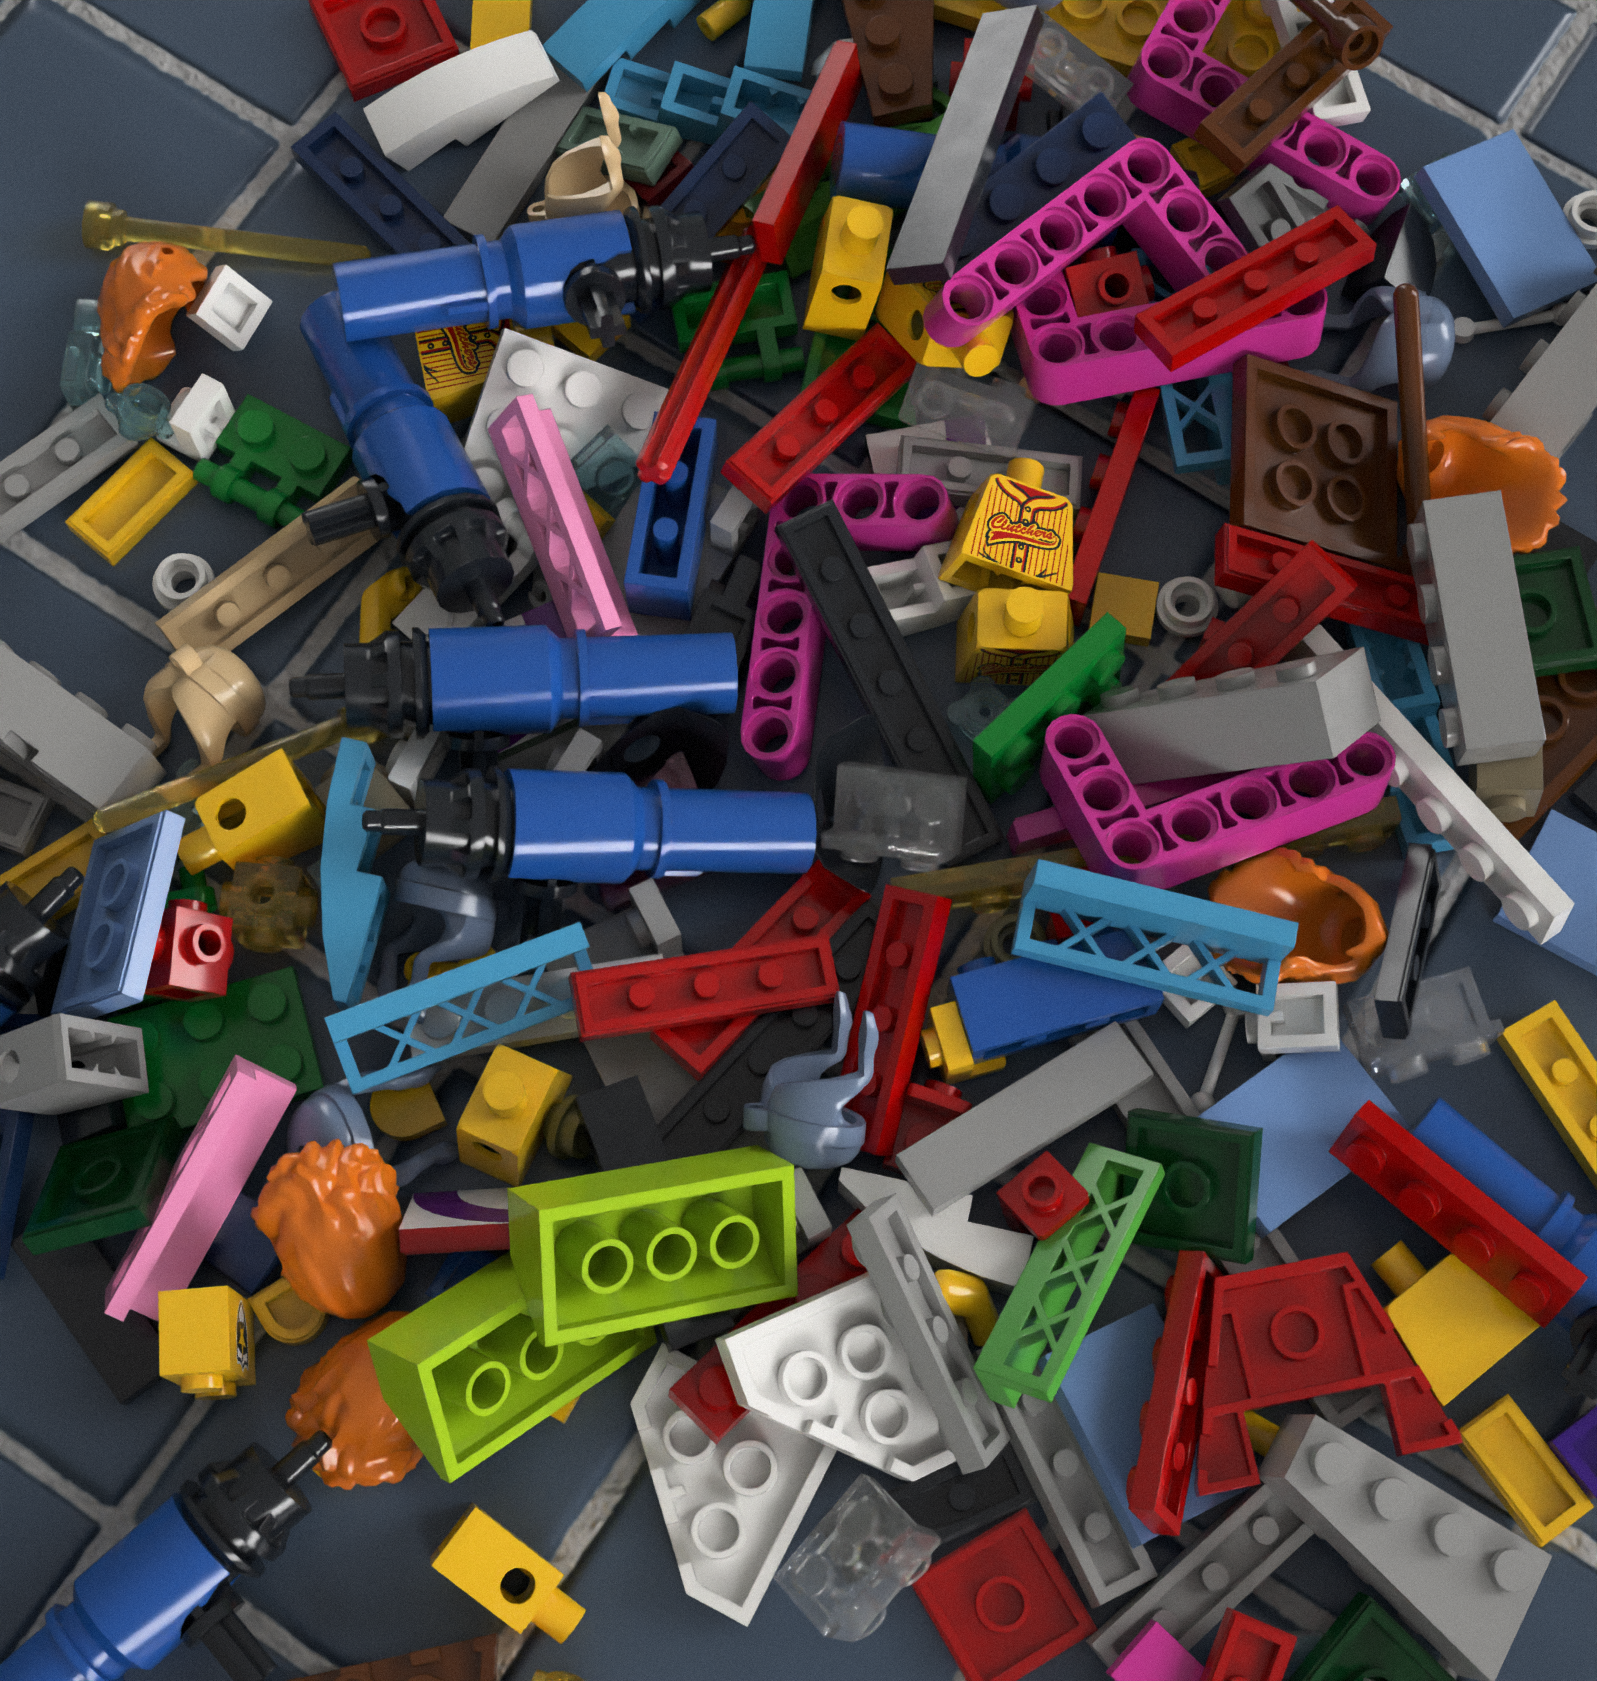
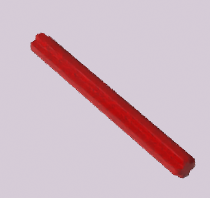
M752 225L746 227L742 231L741 236H753L756 251L753 254L743 255L738 259L728 261L636 459V466L639 468L637 475L645 483L653 481L658 485H663L671 478L768 263L762 261L761 256H759L754 227Z

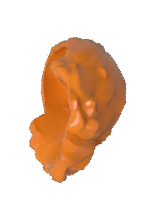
M143 241L126 247L121 255L110 263L98 297L97 313L101 319L100 335L105 349L101 357L102 375L110 380L114 391L118 394L123 392L132 393L139 388L143 381L156 379L163 373L176 355L175 343L171 336L173 318L183 306H185L187 312L189 311L208 279L207 267L199 263L195 256L184 246L175 245L171 242Z
M1449 415L1426 420L1431 499L1501 490L1513 555L1517 552L1521 555L1529 554L1533 549L1543 547L1547 542L1548 530L1559 525L1560 517L1556 511L1567 501V498L1559 492L1566 482V472L1562 467H1559V458L1550 455L1545 450L1543 442L1537 437L1522 435L1520 431L1511 432L1491 422ZM1401 439L1398 442L1396 479L1405 498Z
M1282 846L1244 859L1235 864L1232 871L1223 870L1220 872L1217 879L1210 882L1207 888L1209 901L1299 923L1295 948L1281 961L1278 983L1336 981L1338 985L1354 982L1371 969L1374 962L1382 955L1386 948L1389 931L1379 904L1359 884L1350 881L1344 876L1336 875L1326 866L1316 865L1313 859L1301 857V853L1296 850L1287 849ZM1211 952V955L1214 959H1217L1218 957L1223 955ZM1234 958L1224 964L1225 970L1231 971V974L1238 973L1243 975L1249 982L1254 984L1260 983L1262 964L1240 958Z
M334 1139L324 1147L316 1141H310L306 1143L301 1152L283 1154L278 1159L277 1164L270 1168L266 1177L268 1182L264 1185L258 1197V1206L253 1207L250 1217L255 1221L257 1229L262 1231L271 1240L274 1251L282 1263L283 1270L280 1276L287 1279L301 1300L312 1305L320 1312L343 1319H364L373 1315L392 1299L403 1285L406 1276L407 1255L400 1253L399 1227L403 1217L396 1198L399 1191V1186L396 1185V1170L383 1161L378 1149H369V1146L364 1143H355L344 1147L340 1139Z
M388 1311L365 1322L350 1334L343 1336L323 1357H320V1362L305 1369L300 1377V1386L297 1388V1392L293 1393L289 1399L291 1409L287 1410L285 1421L287 1426L297 1433L291 1444L292 1447H296L302 1440H308L319 1430H323L333 1441L332 1448L311 1469L319 1471L324 1484L331 1488L340 1486L344 1490H351L356 1484L367 1487L377 1486L383 1482L390 1484L401 1482L406 1473L416 1468L417 1463L423 1456L421 1450L384 1401L367 1344L368 1339L405 1317L411 1311Z

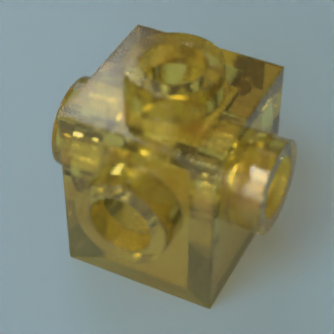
M261 855L256 858V863L236 861L233 881H225L222 886L219 906L220 915L233 918L232 933L240 944H243L247 949L264 953H278L282 951V948L304 950L307 927H313L317 917L318 892L317 889L312 888L301 867L295 866L294 861L280 856ZM261 896L272 897L267 903L260 904Z

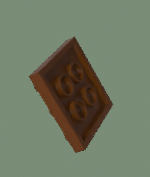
M1246 354L1234 362L1229 524L1304 546L1313 539L1325 552L1391 571L1396 570L1397 401L1250 354Z

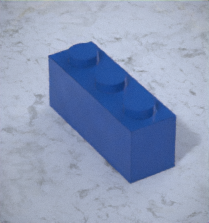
M654 411L652 425L658 414L657 411ZM697 418L672 476L667 483L663 485H658L653 481L648 483L642 481L624 579V588L630 613L691 620L707 525L706 515L711 502L719 454L716 419Z
M1108 926L1092 936L1107 958L1123 961L1138 952L1126 932L1122 929ZM1055 939L1041 941L1058 945V941ZM1078 944L1075 947L1071 948L1074 950L1085 952L1081 944ZM983 957L964 963L957 968L958 975L950 977L946 992L949 1002L956 1001L974 1065L1101 1030L1114 1021L1119 1025L1154 1015L1158 1012L1165 999L1163 992L1160 990L1025 957L996 964L994 957ZM1144 959L1135 964L1150 968Z

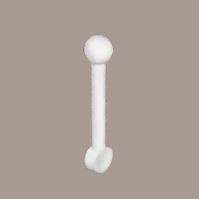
M1560 302L1551 310L1541 311L1506 328L1502 327L1498 319L1473 322L1467 317L1457 318L1454 320L1455 342L1465 344L1473 339L1474 334L1553 322L1562 326L1556 320L1567 303Z
M1223 1006L1226 1017L1200 1092H1196L1191 1097L1200 1114L1215 1104L1212 1095L1238 1019L1245 1016V1011Z

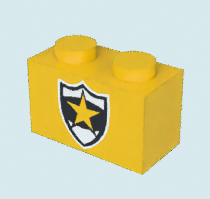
M228 1285L158 1291L159 1376L181 1386L182 1393H195L196 1400L237 1397L236 1386L256 1385L254 1310L246 1298Z

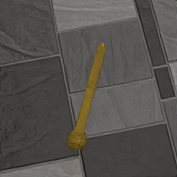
M88 200L82 219L83 244L85 248L112 251L114 246H124L126 241L171 242L189 249L329 266L336 262L372 258L369 249L363 245L128 217L126 210H118L116 204L111 202Z
M345 706L337 710V717L102 807L94 813L93 825L102 833H110L161 811L169 810L197 799L281 748L294 761L340 743L341 737L367 742L370 745L388 738V736L373 727L347 728Z

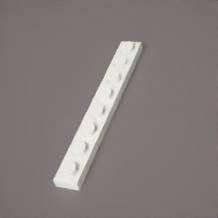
M1215 586L1221 599L1231 608L1240 609L1253 597ZM1318 624L1283 659L1286 662L1344 650ZM1372 682L1381 721L1367 732L1382 736L1393 746L1396 762L1388 784L1395 788L1399 787L1416 806L1417 814L1425 827L1434 834H1441L1457 851L1465 871L1478 882L1484 881L1502 901V908L1506 916L1517 928L1523 931L1528 930L1540 945L1562 930L1575 903Z

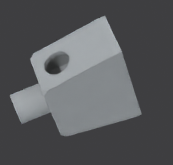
M58 1013L0 1035L1 1109L57 1115L149 1093L142 1028ZM81 1061L86 1067L80 1069L72 1068V1062Z

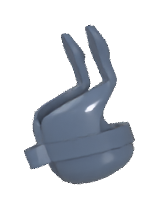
M1373 287L1357 300L1350 313L1333 315L1326 312L1323 331H1349L1372 318L1388 316L1381 324L1368 355L1356 374L1346 377L1317 369L1305 372L1365 392L1397 383L1398 388L1393 293L1396 287ZM1418 290L1424 388H1428L1437 384L1448 369L1455 346V323L1448 306L1438 298L1426 295L1425 291Z
M416 859L406 863L400 869L398 879H395L392 900L407 903L412 909L413 921L407 929L387 943L382 951L381 973L377 980L378 997L397 990V955L400 953L421 951L413 962L411 981L408 985L410 986L428 978L429 967L433 962L477 958L488 952L495 934L496 922H509L510 901L495 899L494 884L486 881L482 868L478 878L474 880L460 879L445 867L418 866ZM427 1009L421 1011L416 1023H424Z
M841 991L836 992L834 999V1029L831 1048L783 1058L772 1064L762 1084L759 1102L744 1105L743 1128L750 1131H763L764 1139L770 1152L794 1164V1167L805 1169H832L850 1163L865 1143L866 1121L861 1115L845 1108L844 1105L856 1096L873 1077L874 1055L878 1046L879 1032L872 1012L865 1010L862 1015L858 1038V1071L834 1078L819 1079L826 1069L840 1062L847 1052L849 1030L852 1027L853 1021L846 993Z
M434 1063L356 1094H352L347 1079L329 1084L315 1091L297 1107L290 1118L287 1126V1152H301L306 1143L310 1141H316L324 1147L334 1139H340L344 1147L355 1143H364L369 1146V1149H374L370 1129L364 1113L357 1102L359 1096L363 1093L381 1090L401 1091L422 1087L432 1080L442 1069V1066ZM380 1069L363 1071L360 1073V1076L368 1075ZM451 1141L436 1142L430 1148L424 1149L409 1159L392 1166L396 1170V1185L399 1188L406 1186L420 1172L435 1163L443 1165L453 1162L459 1158L458 1144Z

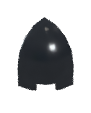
M1409 203L1391 214L1370 235V238L1377 244L1374 261L1348 274L1341 295L1353 303H1356L1365 292L1373 287H1397L1403 283H1410L1417 290L1425 291L1426 295L1430 296L1437 266L1434 240L1425 219L1413 204Z

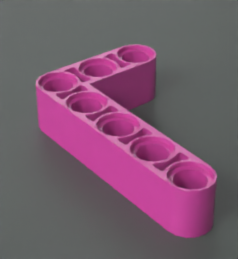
M1169 0L1138 55L1125 83L1126 94L1131 103L1199 143L1201 142L1193 134L1199 124L1216 109V107L1206 103L1204 99L1212 101L1218 107L1249 79L1202 52L1230 0ZM1177 25L1185 27L1190 33L1182 30ZM1152 70L1160 72L1166 78L1157 76ZM1308 111L1246 168L1252 172L1258 166L1271 163L1292 176L1294 182L1299 187L1312 189L1329 200L1328 208L1331 209L1339 205L1351 219L1357 218L1366 226L1372 224L1398 192L1401 183L1400 171L1390 158ZM1307 157L1313 158L1320 166L1313 164ZM1359 186L1366 188L1371 195L1366 194Z
M1137 138L1127 143L952 275V278L943 285L925 307L923 314L924 327L928 335L936 343L945 347H960L968 343L1121 225L1125 227L1176 293L1210 275L1206 266L1217 271L1248 253L1168 150L1153 139ZM1129 170L1139 173L1142 176L1143 183L1133 178ZM1085 202L1092 204L1098 210L1100 216L1093 214L1087 208ZM1167 218L1177 223L1180 231L1171 226ZM1040 234L1049 237L1056 245L1057 250L1048 247L1043 242ZM995 267L1005 270L1012 278L1013 284L1002 280L997 274ZM950 301L962 305L966 309L969 319L956 314L950 305Z
M1040 234L1043 242L1048 247L1055 249L1051 240L1047 236ZM1000 269L999 277L1005 282L1013 284L1010 275L1005 270ZM1063 271L1059 272L1012 308L1014 318L1010 331L1028 388L1033 397L1041 403L1048 405H1065L1233 372V363L1246 354L1275 363L1311 355L1318 348L1321 341L1328 297L1327 291L1323 288L1173 372H1170L1134 333L1135 315L1158 302L1077 317Z
M810 473L770 510L740 731L741 743L760 771L770 779L778 781L792 779L801 774L808 765L812 749L826 632L797 575L788 576L789 571L793 567L774 532L775 527L796 517L802 509L808 506L817 507L833 499L859 551L918 552L922 546L951 541L959 524L957 512L946 488L934 476L925 474ZM871 506L877 507L870 516L863 519H855L860 510ZM928 507H938L936 512L927 519H915V516L921 510ZM794 619H802L801 624L796 630L791 633L780 634L781 629L787 622ZM790 676L795 677L793 684L787 690L772 693L774 686L779 680ZM779 735H788L786 743L780 749L770 753L764 752L767 743L772 738Z
M1069 714L1053 720L1046 729L1039 775L1091 872L1165 890L1370 812L1379 805L1395 767L1396 754L1393 746L1385 738L1376 733L1366 732L1335 758L1257 768L1145 809L1101 729L1093 720L1083 715ZM1063 753H1072V754H1076L1077 756H1079V757H1081V758H1077V759L1067 758V757L1063 756L1062 754H1063ZM1352 770L1362 771L1368 776L1359 775ZM1294 791L1305 792L1311 795L1312 798L1302 797ZM1101 804L1108 807L1110 810H1096L1090 807L1089 805ZM1236 813H1247L1255 819H1244ZM1178 834L1191 835L1192 837L1196 838L1198 841H1195V842L1185 841V840L1179 838L1177 835H1178ZM1130 856L1137 859L1140 863H1125L1117 857Z

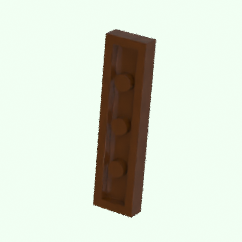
M1335 0L1332 3L1344 15H1365L1382 30L1384 40L1393 28L1365 0ZM1312 21L1199 124L1193 136L1238 176L1352 70L1347 69L1331 55L1327 33Z

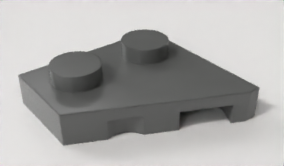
M1271 163L1258 166L1217 200L1218 205L1248 253L1330 209L1327 207L1329 200L1312 189L1299 187L1294 182L1292 176ZM1357 218L1352 219L1366 234L1369 232L1363 222Z

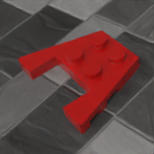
M1348 1251L1216 1277L1212 1280L1194 1479L1196 1497L1261 1484L1244 1412L1378 1386L1397 1457L1463 1443L1460 1431L1452 1418H1447L1430 1391L1432 1386L1419 1365L1415 1366L1392 1330L1395 1328Z

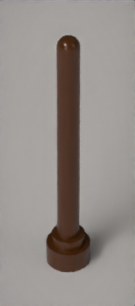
M1289 0L1327 33L1331 55L1347 69L1353 71L1361 70L1369 66L1380 54L1384 43L1383 32L1365 15H1344L1328 0Z
M1403 283L1394 290L1393 306L1406 520L1408 525L1414 524L1422 501L1431 500L1419 292L1414 285ZM1404 544L1402 545V555L1396 559L1397 572L1413 577L1407 546Z

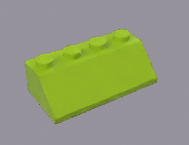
M759 1145L507 1188L510 1256L539 1342L544 1347L798 1296L794 1164Z
M510 1251L367 1340L384 1401L440 1478L448 1483L458 1479L657 1343L654 1326L652 1325L544 1347L539 1342L510 1256Z

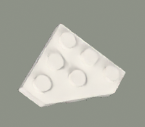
M503 328L477 401L463 448L488 492L491 501L497 504L506 497L514 499L488 428L515 397L533 394L539 410L551 408L580 486L583 487L636 461L652 427L654 411L659 412L669 389Z
M868 1272L715 1339L738 1405L901 1480H918L956 1461L954 1454L942 1442L939 1433V1422L924 1391L913 1380L910 1371V1360L895 1329L887 1323L883 1316L880 1296Z
M662 1343L630 1405L648 1461L684 1589L690 1597L748 1627L837 1450L753 1411H750L729 1433L715 1444L668 1397L669 1389L698 1361L677 1350L669 1353L666 1344Z

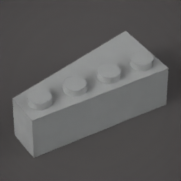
M1597 267L1593 272L1595 275H1597ZM1597 284L1588 296L1579 290L1573 295L1556 320V322L1564 326L1551 344H1548L1543 339L1536 343L1519 367V370L1526 374L1524 379L1513 393L1503 387L1482 415L1483 419L1511 432L1520 431L1522 435L1537 437L1543 442L1545 450L1550 455L1559 458V460L1589 423L1593 416L1592 412L1597 407Z
M1501 490L1424 500L1414 524L1407 525L1406 546L1417 590L1419 615L1422 623L1425 624L1429 643L1428 666L1433 685H1438L1444 708L1439 710V729L1443 746L1445 748H1453L1457 766L1535 756L1547 739Z
M0 639V752L113 829L119 830L124 828L167 774L152 754L157 745L144 733L128 723L122 729L115 726L106 719L109 716L107 711L93 699L79 691L75 696L60 686L61 682L51 672L35 661L31 660L27 663Z
M1364 646L1256 669L1251 667L1235 669L1219 674L1216 677L1195 681V677H1181L1163 682L1157 686V689L1139 692L1136 685L1123 686L1102 693L1100 695L1101 703L1083 714V716L1093 720L1101 729L1132 785L1335 758L1381 721Z

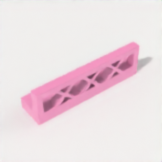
M533 394L515 397L490 425L488 432L567 637H573L574 629H585L586 637L638 635L551 408L539 410Z
M235 1054L172 1168L152 1225L140 1228L137 1231L106 1287L105 1314L124 1321L129 1310L132 1309L159 1322L158 1291L187 1289L297 1091L296 1084Z

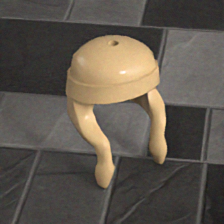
M598 92V97L608 135H599L597 138L572 148L552 163L544 182L545 200L533 203L527 208L530 222L620 210L623 213L630 206H635L640 219H642L635 190L623 180L621 170L622 159L618 150L622 141L618 123L619 113L606 92ZM604 159L609 175H603L601 172Z
M185 643L169 656L170 661L151 677L146 684L143 700L149 721L155 732L151 740L157 745V748L152 753L153 756L157 758L170 744L172 738V719L178 709L197 744L201 758V764L197 768L175 781L165 792L163 798L158 803L165 810L185 802L192 796L196 788L216 773L222 762L226 740L231 730L240 736L247 737L260 724L259 719L265 712L266 701L260 682L247 664L226 648L208 645L193 649Z

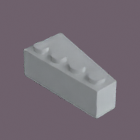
M1286 1414L1258 1470L1260 1480L1320 1539H1325L1349 1563L1347 1566L1365 1584L1372 1585L1398 1611L1397 1615L1416 1634L1422 1635L1443 1655L1441 1659L1461 1677L1479 1681H1495L1552 1555L1316 1414Z

